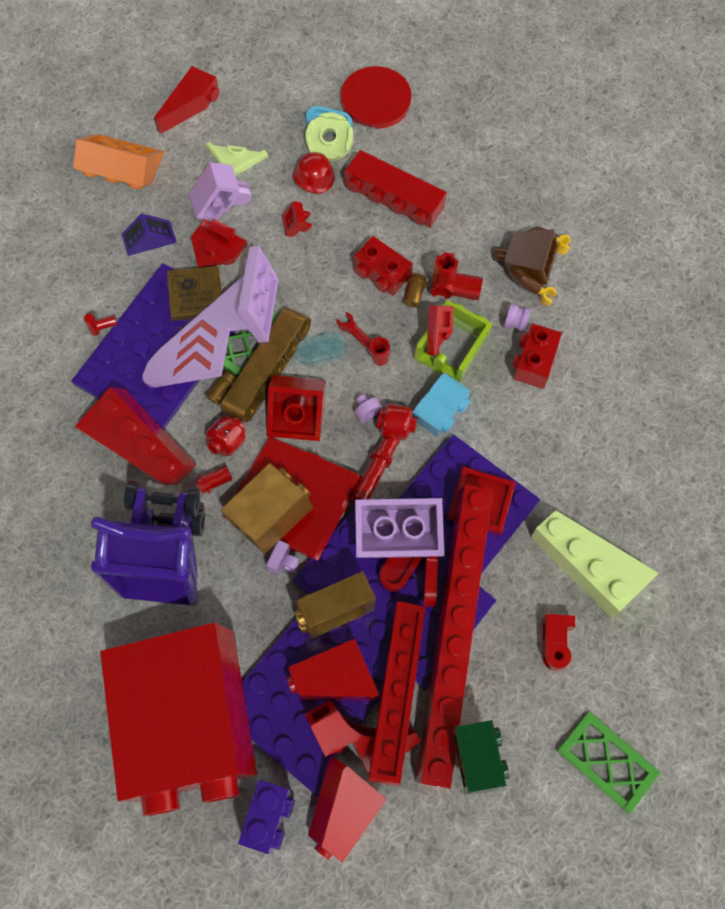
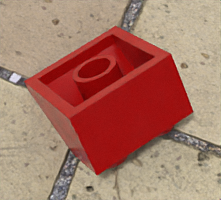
M273 375L268 391L267 436L320 441L326 380Z

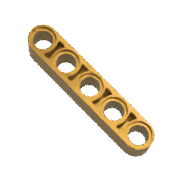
M289 308L283 309L271 327L269 342L260 343L225 395L221 405V410L224 413L245 423L253 418L268 395L269 384L273 375H281L308 334L311 327L310 317Z

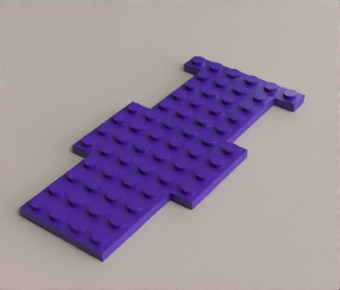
M454 434L398 498H442L444 557H438L436 604L434 607H426L415 680V683L425 691L429 688L454 524L453 521L447 520L462 467L516 482L501 536L487 532L482 573L541 500ZM355 508L332 533L318 561L310 559L292 581L310 595L363 571L376 597L375 610L312 640L308 632L302 634L295 619L242 682L252 741L317 797H319L328 762L332 756L335 758L338 753L325 757L304 714L329 700H301L298 692L292 694L286 677L291 675L288 667L355 639L379 693V697L374 701H331L345 718L361 726L381 699L397 601L423 606L425 557H422L416 570L402 590L397 592L385 590L380 584L379 574L388 558H356ZM479 587L474 629L497 601L481 587Z

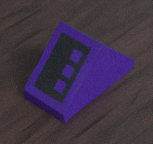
M142 213L122 233L128 256L177 243L169 220Z

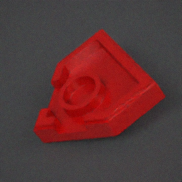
M214 218L211 222L204 219L191 236L198 268L234 264L247 246V240L237 236L235 229Z

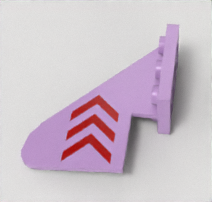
M260 246L249 247L248 258L245 259L244 276L162 346L148 361L143 373V381L146 385L155 388L222 376L230 331L248 329L258 343L269 342L279 278Z

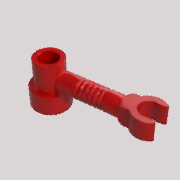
M346 312V318L349 320L348 323L343 324L337 319L338 328L356 338L369 351L376 365L383 366L387 364L390 355V343L386 338H369L357 326L353 316Z

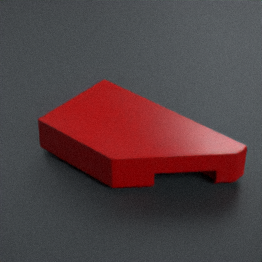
M428 305L427 355H437L440 345L444 340H448L453 333V306Z

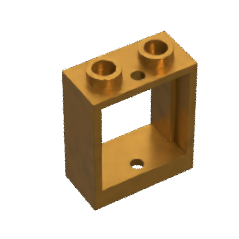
M362 571L297 600L299 610L294 611L302 634L308 632L312 640L375 610L376 597Z

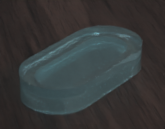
M335 332L303 340L297 345L295 350L297 361L304 366H314L339 359L346 353L347 342L343 335Z

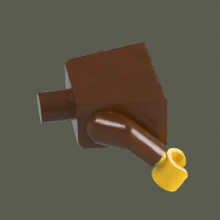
M536 226L525 232L513 234L509 247H496L495 261L505 262L509 276L533 294H539L540 302L548 306L553 301L546 294L554 298L557 293L553 287L543 288V285L548 283L556 253L566 254L570 249L568 245L571 239L568 235L558 237L554 229L547 230Z

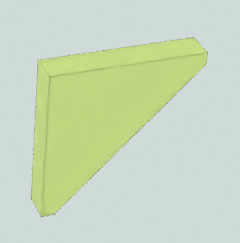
M211 142L206 143V148L218 163L232 165L235 176L268 157L266 150L257 152L247 150L245 147L232 145L223 147L212 145Z

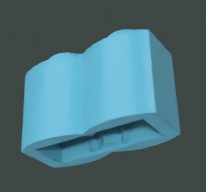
M443 373L414 409L412 417H417V423L437 437L442 431L448 433L455 423L453 417L458 411L463 413L469 406L471 400L468 398L471 390L446 373Z

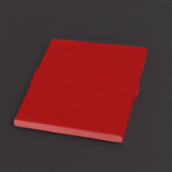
M269 436L234 496L269 463L277 470L283 468L293 479L292 483L295 485L300 483L309 491L310 496L308 499L314 508L280 541L289 544L291 550L318 561L350 502L351 496L358 487L362 476L326 461L309 451L305 452Z

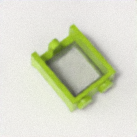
M447 300L443 306H453V333L448 340H444L440 345L437 355H427V329L416 346L414 360L440 374L446 373L460 383L482 346L489 338L493 323L481 315H476L466 310L461 304Z

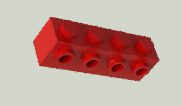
M362 150L358 151L345 170V186L351 191L359 192L369 197L373 202L381 203L391 208L395 213L403 214L413 219L417 224L431 228L445 207L446 191Z

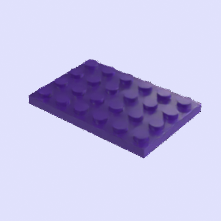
M164 263L160 265L119 318L117 325L112 327L71 380L74 386L98 400L110 387L125 389L163 430L200 381L196 380L155 388L149 387L143 381V373L148 361L162 346L193 320H171L167 271L175 269ZM230 331L229 337L232 336L235 333V331Z

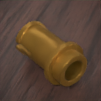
M414 273L408 278L409 287L404 300L405 305L415 308L420 306L423 290L428 285L427 278L424 275Z
M224 370L222 376L218 377V380L208 393L205 394V397L219 406L236 378Z

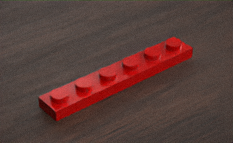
M397 601L395 605L368 781L393 786L401 784L426 610L424 606Z

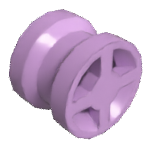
M511 303L504 328L509 329L513 327L518 332L523 333L532 308L526 307L523 309L519 308L517 304Z

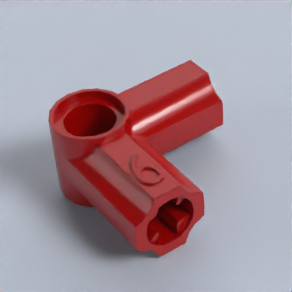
M444 252L441 256H437L430 294L434 297H437V295L445 296L444 299L455 296L479 301L483 278L457 273L459 260L454 257L453 253Z

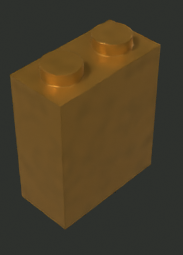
M270 463L221 509L228 521L263 554H266L314 508L308 499L310 496L309 491L300 483L297 485L292 483L293 479L283 468L277 470Z

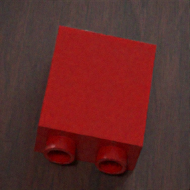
M214 622L101 650L100 656L117 802H141L142 815L146 817L180 810L179 793L200 789L202 803L216 802L240 796L238 780L256 776L257 770L234 631Z

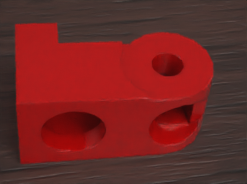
M546 614L542 618V659L544 665L549 670L560 671L571 662V651L567 647V631L575 628V615Z

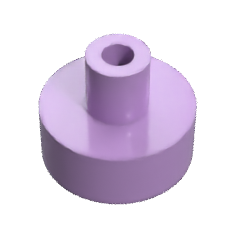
M361 395L356 399L359 407L355 410V414L361 423L379 415L380 409H383L377 398L368 400L365 395Z

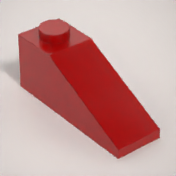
M191 66L154 116L157 131L162 134L207 109L211 102H215L220 93L217 77Z

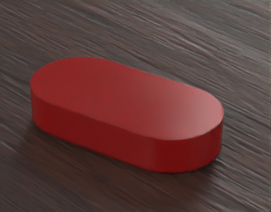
M422 557L388 558L380 570L379 581L381 586L390 592L402 590L416 570Z
M425 557L424 607H434L436 604L438 557Z

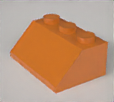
M97 133L76 139L73 169L82 171V174L85 176L97 177L99 175L105 177V180L108 182L120 183L122 181L128 183V186L131 188L143 189L144 186L152 183L165 151Z

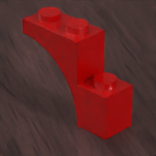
M331 700L304 714L325 757L341 752L345 749L346 745L352 743L366 771H369L376 728L363 727L349 721L336 709ZM410 724L405 753L421 742Z

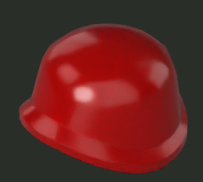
M309 152L301 157L292 173V177L296 185L301 189L313 194H323L334 184L335 172L329 159L324 154Z

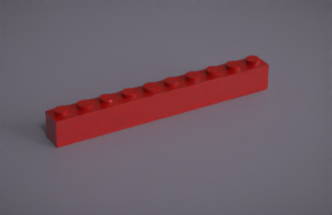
M464 485L458 491L415 782L447 789H451L456 757L452 729L460 726L493 495L492 489Z

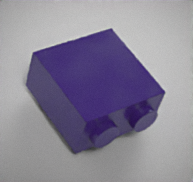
M262 780L258 781L238 841L239 845L265 854H273L274 849L280 850L285 836V831L281 830L284 817L290 819L295 800L291 798L292 792L289 789Z

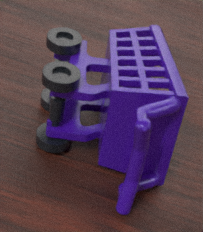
M128 481L124 493V508L126 510H133L131 523L112 522L100 517H94L91 520V527L97 530L95 561H92L91 564L92 571L120 598L196 606L198 602L197 559L192 536L201 537L205 526V509L199 508L200 489L190 487L187 493L180 492L178 498L174 497L173 494L152 492V495L146 493V488H140L139 482ZM150 500L151 504L169 506L177 503L175 514L160 513L155 515L153 513L154 509H148L146 502ZM154 521H158L159 524L173 525V527L154 526Z

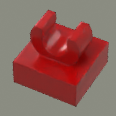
M293 201L282 214L285 236L293 237L299 231L307 232L312 227V223L305 221L310 216V212L303 210L302 202Z

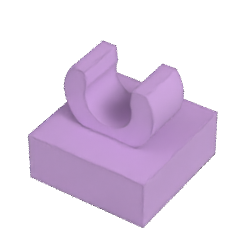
M280 540L277 542L266 565L268 572L279 576L283 568L295 574L299 563L297 558L289 555V544Z

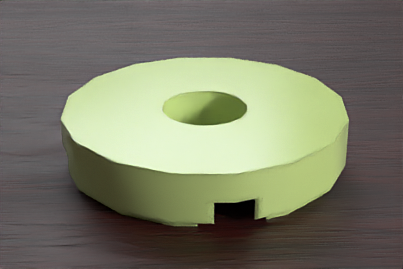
M334 112L318 115L319 117L308 124L305 132V140L309 151L322 153L329 161L343 158L351 150L354 142L351 125L345 117ZM327 132L336 134V138L331 142L323 140V136Z

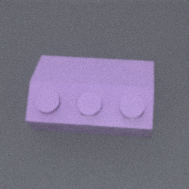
M442 498L355 500L356 558L444 557Z

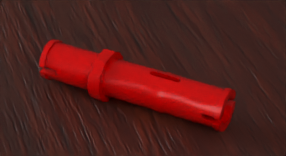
M387 436L383 437L378 449L372 452L371 462L354 494L351 496V501L354 504L355 500L371 498L385 469L392 463L391 457L400 443L398 438L388 436V438Z

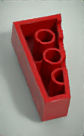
M110 387L75 426L164 485L179 484L197 465L123 388Z

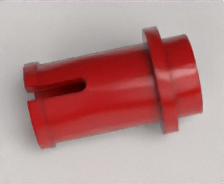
M226 465L204 476L200 474V478L195 479L202 494H211V490L229 481H233Z

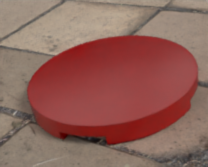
M370 66L359 69L345 80L341 89L343 111L351 116L354 123L375 127V129L387 128L399 123L404 119L411 105L412 92L409 83L400 73L387 67Z

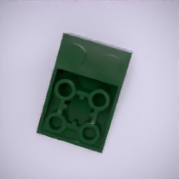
M493 720L454 727L452 734L464 794L488 793L507 786L505 780L510 778L506 760H501L498 747H502V737L499 727L494 728Z

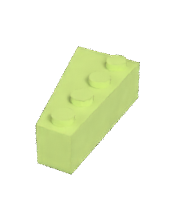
M556 510L535 529L531 536L611 618L617 615L659 574Z

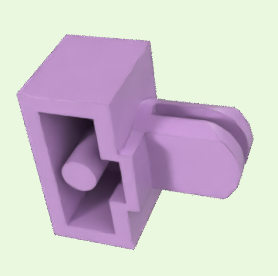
M209 162L190 191L189 197L196 219L213 220L214 218L218 220L224 212L229 211L232 205L249 203L252 199V194L249 190L248 182L236 180L232 165Z

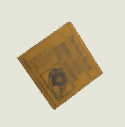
M219 266L167 271L172 321L196 318L222 295Z

